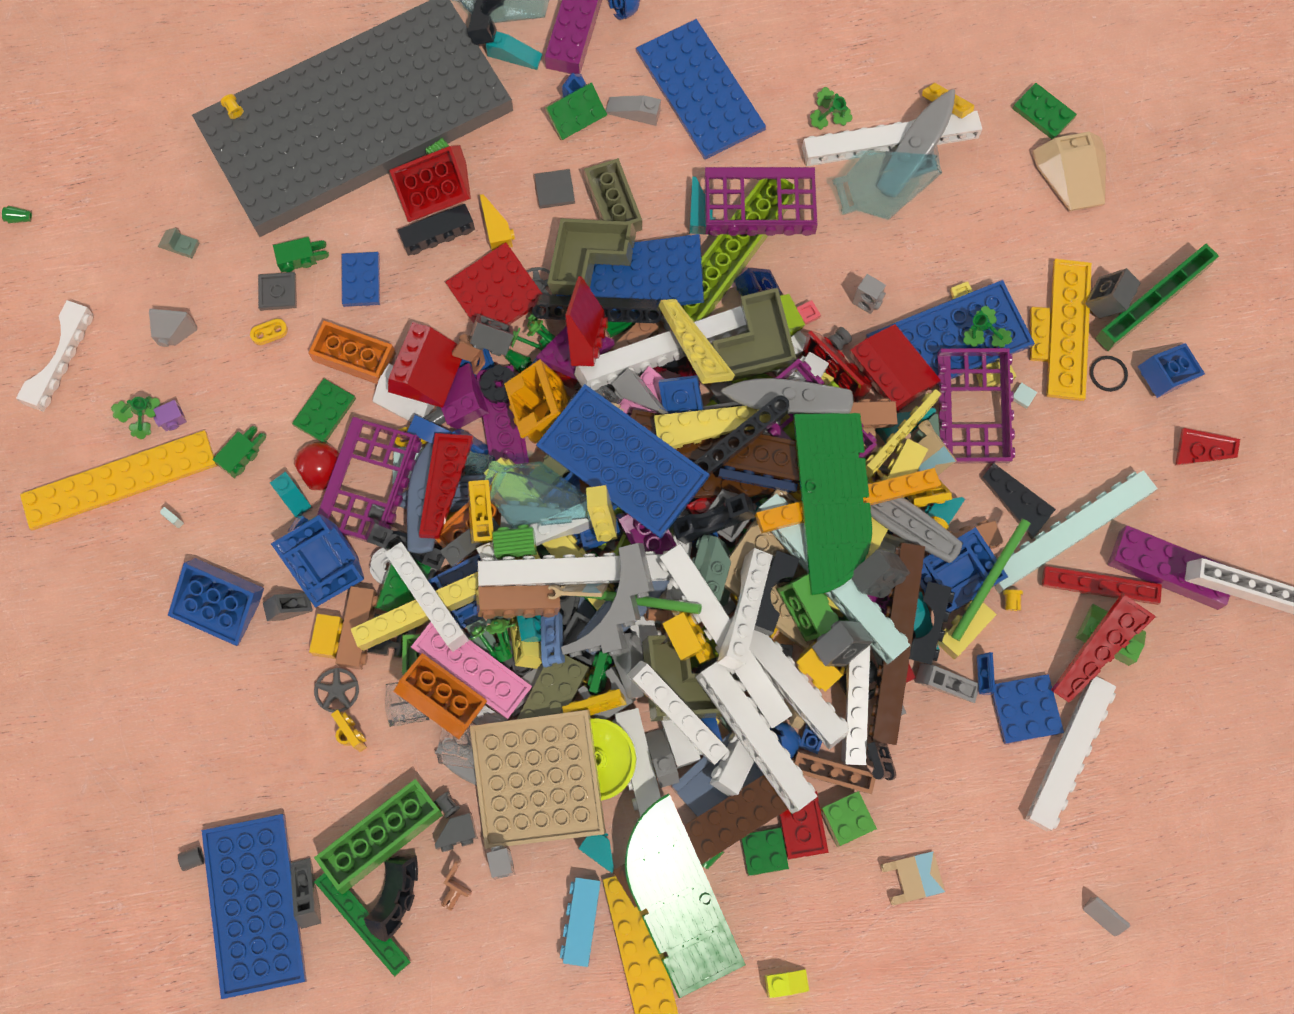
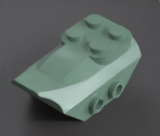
M703 535L702 538H698L696 549H698L697 556L693 557L692 561L723 607L728 604L731 594L725 588L731 565L729 558L731 553L725 542L718 537Z

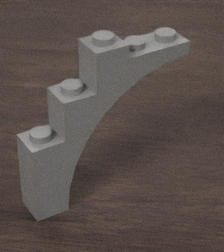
M643 543L619 548L621 561L620 582L610 610L600 624L589 634L576 642L562 646L563 655L570 654V657L582 655L581 651L588 649L589 653L602 648L603 653H609L610 656L621 654V649L627 648L623 627L636 625L635 621L641 620L635 596H637V599L648 597V592L654 591Z

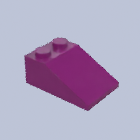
M469 363L458 369L445 405L441 408L447 425L457 430L489 413Z
M624 511L615 515L630 544L643 543L645 552L653 551L655 555L663 554L664 551H669L677 545L669 529L660 539Z

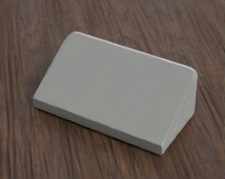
M1099 897L1090 898L1083 907V911L1113 936H1118L1131 926L1130 923Z

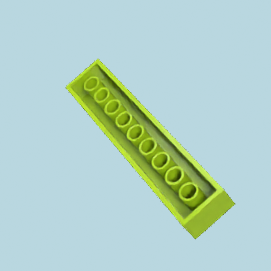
M781 179V189H794L793 183L786 179ZM759 180L745 199V220H778L777 180ZM781 194L782 205H791L795 200V194ZM738 209L730 220H741V209ZM782 209V217L788 209ZM720 234L702 256L704 303L681 305L693 322L709 317L768 235L757 234L749 236L747 234H738L731 236L729 234Z

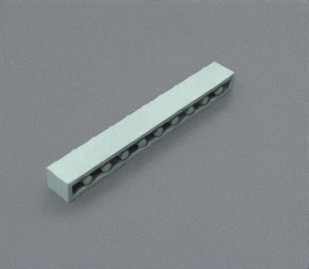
M1144 470L1138 474L1133 472L1126 477L1128 481L1123 484L1121 481L1111 487L1112 491L1108 494L1104 491L1096 497L1097 501L1094 503L1089 501L1080 507L1082 509L1080 512L1076 513L1073 511L1067 515L1065 522H1056L1050 527L1051 531L1048 533L1043 531L1035 536L1036 540L1030 543L1027 541L1019 547L1021 550L1017 553L1013 552L1004 567L1008 578L994 586L998 593L1006 590L1151 495L1158 488Z
M776 493L761 505L757 512L788 505V503ZM800 523L771 531L792 556L800 559L799 564L809 573L804 524ZM852 578L839 588L825 593L849 621L861 622L874 641L870 645L887 664L892 662L910 646L907 637L903 633H899L894 627L893 621L884 616L877 603L872 602L868 595L860 592Z

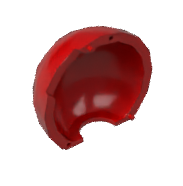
M321 442L305 445L298 451L294 459V465L309 489L324 490L327 488L339 452L333 446Z

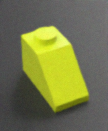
M806 969L764 975L769 998L809 991Z

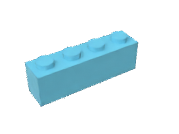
M576 878L575 882L571 881L569 894H573L572 903H568L566 912L570 919L569 924H565L563 937H567L566 946L562 945L560 958L563 959L564 964L589 967L601 881Z

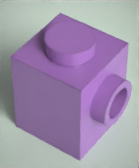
M175 400L153 409L156 414L153 418L157 426H161L165 431L175 430L179 425L187 422L180 405Z

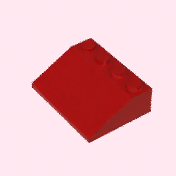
M460 145L448 146L389 170L408 222L471 199L467 164Z
M578 276L566 312L571 366H595L596 359L600 357V349H602L603 345L602 339H605V329L608 328V318L605 317L604 309L583 277Z
M412 322L388 378V392L443 408L462 361L461 358L452 355L453 350L458 344L429 326Z
M896 324L863 340L850 350V358L861 372L869 378L871 384L881 397L889 399V401H896L897 413L941 382L940 378Z
M812 330L808 332L802 355L806 357L811 352L828 362L829 365L824 373L834 377V382L840 388L851 390L853 401L859 402L870 392L872 384L869 378L865 375L862 376L858 372L857 367L853 363H849L845 359L844 354L840 350H836L827 337H823L820 333Z

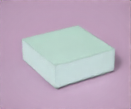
M1021 382L1014 393L1013 401L1027 409L1038 392Z
M163 507L160 514L177 528L184 524L167 508Z

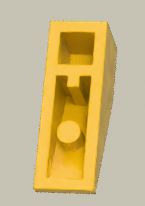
M481 194L480 199L491 250H495L505 242H507L510 248L513 247L512 240H515L513 229H509L508 222L484 194Z
M489 480L468 481L471 543L492 542L493 522Z

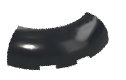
M399 855L385 861L386 877L383 892L375 908L364 918L370 933L381 941L386 942L397 932L403 924L401 920L405 912L411 909L415 897L412 894L414 881H418L416 855Z

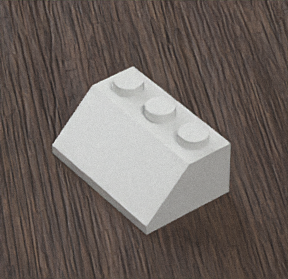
M388 364L379 378L373 403L409 422H412L415 415L425 419L433 410L434 405L388 392V378L393 369V365Z

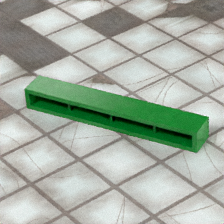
M1207 243L1133 303L1126 311L1103 328L1095 339L1107 351L1111 350L1207 270L1219 255Z

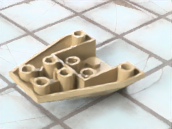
M1090 131L1054 138L1033 150L1032 153L1037 168L1069 211L1105 204L1106 151L1101 137Z

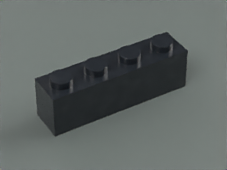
M466 204L400 228L398 233L407 255L410 256L419 254L422 250L434 248L440 243L450 242L458 236L468 235L475 230Z

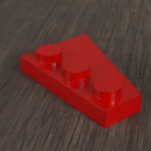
M1183 428L1181 429L1175 466L1235 459L1238 457L1241 439Z

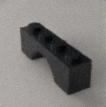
M476 0L470 24L467 28V34L472 39L474 45L494 42L497 29L489 15L498 7L503 6L505 0Z
M741 493L726 499L721 507L713 511L685 515L676 519L672 525L676 539L687 544L697 540L699 537L702 538L703 535H710L754 518L756 512L752 499L745 493Z
M372 519L365 535L367 542L384 549H391L402 542L407 548V532ZM434 544L433 550L427 553L409 552L420 563L439 571L445 560V557L440 552L443 547Z
M778 550L772 556L754 627L755 631L768 636L774 633L780 613L771 602V590L778 583L790 582L800 560L799 558Z
M928 581L923 601L933 611L934 625L927 635L913 639L909 659L930 665L933 664V661L938 660L940 650L937 649L938 641L942 642L945 631L942 630L943 622H948L950 615L947 607L948 603H953L955 592H952L953 587Z

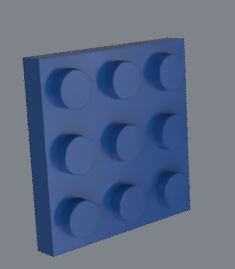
M1049 674L995 684V693L992 694L1004 744L1064 733L1054 692L1051 691L1052 684Z

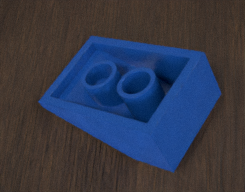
M1186 343L1153 355L1138 366L1142 376L1146 379L1151 387V391L1157 398L1205 375Z

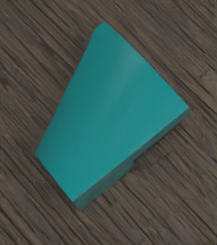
M535 615L532 618L517 616L521 641L541 642L542 615Z

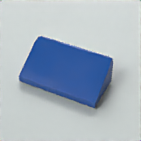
M458 429L451 433L472 436L463 429ZM473 436V444L470 451L485 459L489 454L488 445Z
M993 652L977 655L979 694L992 695L995 693Z

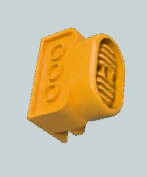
M541 359L504 384L511 404L509 408L514 414L515 418L513 421L518 427L520 437L525 438L528 436L532 443L539 442L572 400L566 393L560 377Z

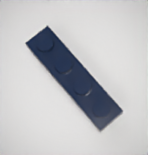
M724 466V469L720 468L718 470L717 478L790 493L797 491L798 484L793 483L791 480H776L770 475L757 476L754 475L753 471L743 470V473L735 471L736 468Z

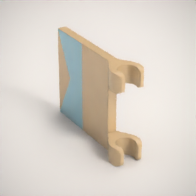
M925 420L918 427L927 436L919 441L918 444L926 447L928 451L918 471L935 468L937 475H939L957 460L936 434L931 423Z
M609 583L559 586L552 584L548 589L555 590L556 594H549L548 598L556 599L561 595L602 597Z
M934 851L881 864L882 872L897 869L903 894L890 897L891 905H898L945 892Z

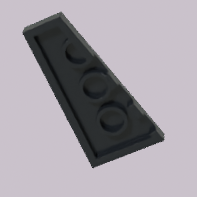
M995 463L992 464L981 478L992 493L1003 502L1007 511L1013 514L1018 524L1021 519L1031 523L1027 529L1028 536L1031 539L1036 536L1056 510Z

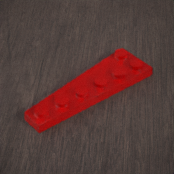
M435 433L419 530L420 538L440 539L473 444V436Z
M1121 593L1051 691L1067 702H1070L1089 684L1091 679H1094L1101 672V668L1106 663L1111 662L1115 655L1122 648H1125L1129 641L1136 634H1139L1156 616Z

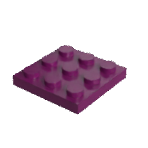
M566 325L536 356V360L541 359L551 369L577 380L575 376L576 366H571ZM606 336L605 339H602L603 345L602 349H600V355L608 353L615 345L613 339Z

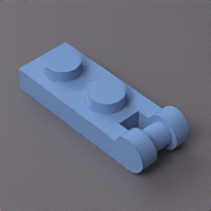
M560 612L553 617H541V659L543 666L547 668L552 666L553 663L561 664L565 662V656L562 654L561 649L563 646V625Z

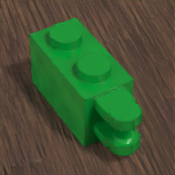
M309 237L273 245L276 262L281 272H292L298 268H309L317 264L316 261L329 257V252L327 251L314 252L326 248L327 243L324 240L311 242Z
M255 426L250 427L244 435L238 431L212 459L217 466L234 479L236 476L241 475L245 470V466L257 457L260 451L258 449L259 446L266 440V434L261 433L252 442L250 441L257 433L258 428Z

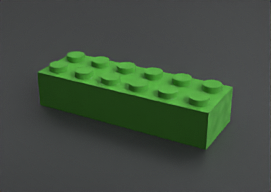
M414 779L320 852L314 859L335 888L341 894H344L443 816V814L419 782Z

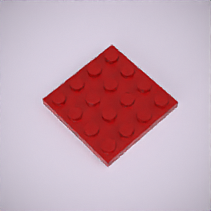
M507 242L445 282L473 324L477 314L510 325L533 309L536 297L543 295Z

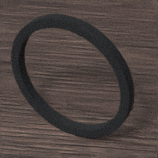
M1103 356L1092 364L1090 377L1099 389L1112 392L1119 390L1125 385L1128 379V370L1120 359L1113 356ZM1105 359L1119 363L1124 370L1123 383L1115 388H1106L1100 385L1093 373L1096 363Z

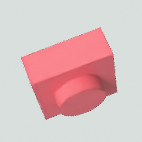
M812 300L797 307L805 325L821 317Z

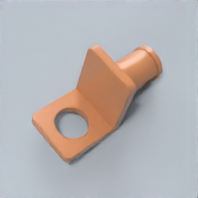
M462 334L459 336V343L453 350L452 355L470 361L473 374L477 375L485 364L483 350L476 349L470 344V335Z
M646 608L645 620L660 621L661 630L666 631L662 623L674 617L672 611Z
M460 860L454 863L444 881V884L449 886L450 889L441 905L443 907L447 906L446 909L451 911L460 895L469 897L472 894V891L452 880L462 862Z

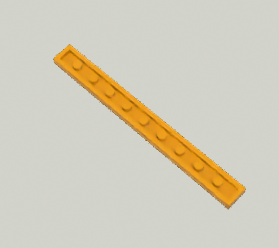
M935 468L868 484L869 498H863L864 503H870L871 506L937 489L941 486V482ZM802 501L757 512L755 517L761 534L804 523Z

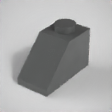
M305 593L276 594L263 602L267 621L286 620L313 611L311 602Z

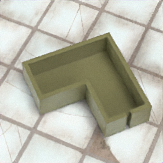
M561 218L547 282L552 294L572 296L578 276H582L590 288L594 264L630 266L633 254L632 248H634L636 238L633 223Z
M778 288L741 296V307L748 333L712 341L714 349L735 374L732 381L787 368L792 365L797 358Z
M666 635L647 636L642 642L644 662L658 674L699 719L723 717L696 679V676L700 673L692 674L690 658L680 660L669 636L667 638ZM648 697L651 722L669 721L670 718Z

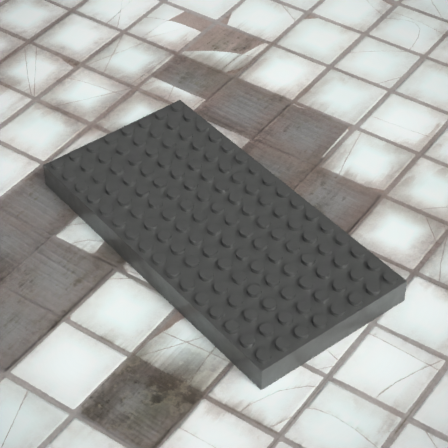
M429 0L234 94L236 102L244 111L236 119H230L228 111L221 105L220 101L192 114L260 238L390 173L389 170L426 155L425 149L441 138L448 144L512 112L513 104L511 97L480 47L474 45L472 39L469 38L467 27L451 1Z

